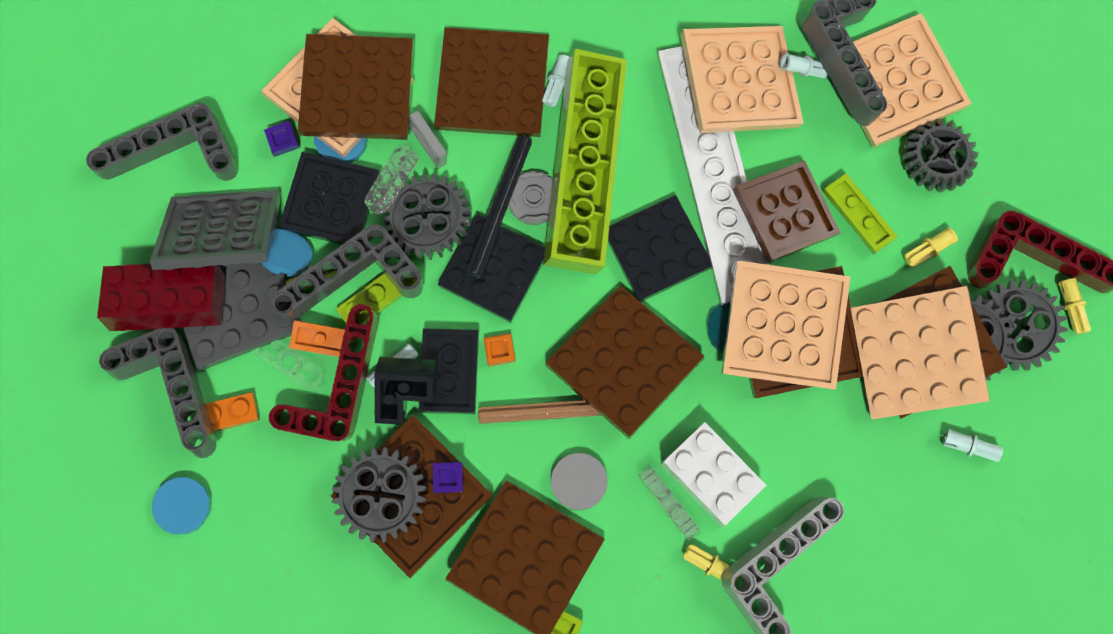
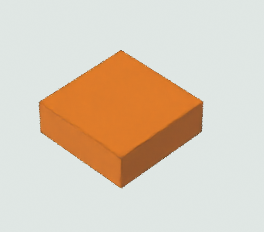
M511 333L483 338L488 367L516 362Z

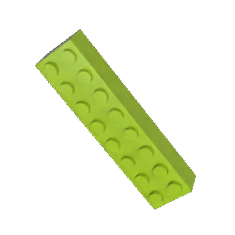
M575 49L567 61L544 266L597 274L605 267L627 59Z

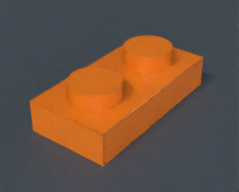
M294 320L289 348L339 357L345 329Z
M252 392L205 404L213 432L260 421L255 394Z

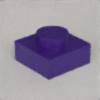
M290 121L264 129L274 157L300 148Z
M462 462L433 463V493L463 492Z

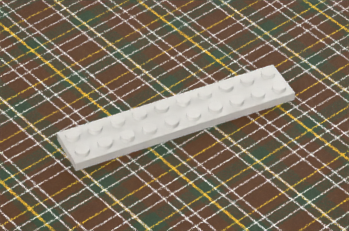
M683 46L658 51L657 56L708 257L711 261L720 304H730L736 261L769 265L732 190L736 185L747 182L734 131L699 133Z

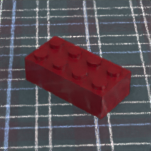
M151 264L103 266L97 318L109 331L221 325L225 274L219 265L201 268H175L173 270H152Z

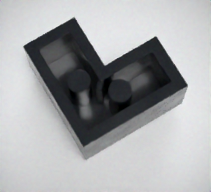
M379 357L374 374L375 423L403 425L407 401H433L436 385V360Z

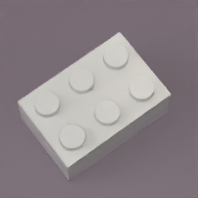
M705 422L661 465L720 527H724L766 486Z

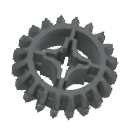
M941 119L935 125L929 121L924 127L918 126L915 133L909 135L907 138L908 142L903 147L906 153L902 156V160L908 162L904 166V170H912L910 179L917 177L919 179L918 187L924 183L928 184V191H932L935 186L939 193L943 192L946 188L949 191H953L956 185L959 187L963 186L966 180L972 177V170L978 164L974 161L978 157V152L973 151L976 147V142H968L971 133L963 135L961 133L962 126L954 129L952 121L944 126ZM921 145L924 148L923 152L927 156V160L925 162L923 161L921 156ZM954 151L957 152L959 158V167L956 164L957 160L954 157ZM947 152V154L942 158L938 157L935 160H933L938 154L943 155Z

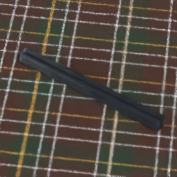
M526 135L518 136L466 269V274L471 278H481L532 145V140Z

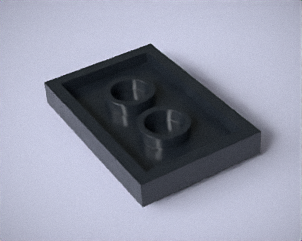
M423 328L421 359L436 360V385L433 401L419 402V413L476 415L479 330Z

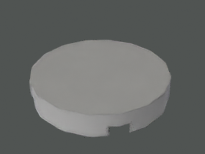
M536 171L520 175L509 203L510 212L517 220L528 225H539L548 222L553 186L552 178L543 172Z
M575 453L567 455L557 463L552 471L551 486L553 494L559 503L569 509H590L599 503L606 493L608 479L605 468L599 460L589 454Z

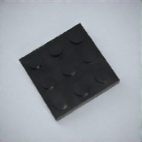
M302 152L278 227L299 235L343 245L365 229L381 176L380 170Z
M676 195L609 226L608 244L636 299L640 302L712 269L710 258Z
M476 214L467 230V236L463 237L438 286L512 323L543 265L545 247L501 226L482 277L471 278L466 274V269L486 218Z

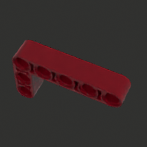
M1007 211L994 221L968 271L969 282L974 287L985 288L999 278L1013 249L1070 278H1076L1078 282L1097 292L1109 293L1113 291V283L1109 282L1105 275L1109 274L1113 280V260L1016 211ZM1003 222L1010 224L1012 231L1007 230ZM1028 235L1034 236L1037 244L1031 242ZM991 245L997 246L1001 254H996L992 250ZM1054 247L1061 251L1062 257L1055 253ZM1080 260L1087 265V270L1081 267ZM980 268L987 270L989 278L981 275Z
M357 304L349 311L328 411L323 412L293 405H277L269 413V422L273 428L330 441H346L353 436L378 326V314L373 308L365 304ZM362 311H368L370 315L369 321L364 325H360L358 323V315ZM361 338L364 342V347L360 352L355 353L352 350V343L355 339ZM354 365L358 370V375L354 380L349 381L346 377V370L349 366ZM348 393L352 398V402L345 409L340 404V398L343 394ZM283 410H287L290 413V421L286 425L280 422V414ZM311 415H314L318 420L317 428L313 431L307 427V419ZM338 421H342L346 426L345 433L340 437L334 432V425Z

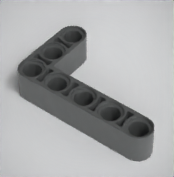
M819 0L814 3L801 20L802 29L853 119L862 126H869L886 110L887 101L845 27L862 21L875 6L876 0Z
M202 103L189 106L91 150L86 158L88 167L102 179L109 180L197 141L209 168L220 180H232L236 177L239 170L217 118L209 107ZM207 116L204 122L198 123L200 118ZM183 127L178 134H174L177 128ZM157 138L156 143L149 145L151 140ZM218 139L214 145L208 146L211 140ZM132 149V152L124 157L126 151ZM107 160V163L99 168L100 164ZM228 161L226 167L218 169L222 162Z
M376 224L366 227L275 292L270 299V307L280 321L285 323L292 322L375 262L400 294L406 298L419 296L423 290V282L419 270L386 229ZM375 237L383 239L378 245L370 244V241ZM353 253L360 254V258L356 261L347 260ZM390 258L400 259L399 263L394 266L386 264ZM328 270H338L334 277H325V273ZM408 278L417 280L415 285L411 287L404 286L403 282ZM306 286H315L312 293L302 294V290ZM282 303H292L288 310L279 311Z
M156 329L103 351L99 358V364L103 370L116 380H126L160 366L183 446L198 458H207L214 453L217 446L188 345L175 329ZM171 340H174L171 345L167 346ZM147 350L146 354L140 357L141 354ZM118 361H120V363L118 364V366L114 367V365H115ZM181 364L176 371H173L176 365ZM185 388H188L186 394L180 396L181 392ZM196 412L195 417L187 421L190 414ZM204 437L203 442L195 447L196 441Z

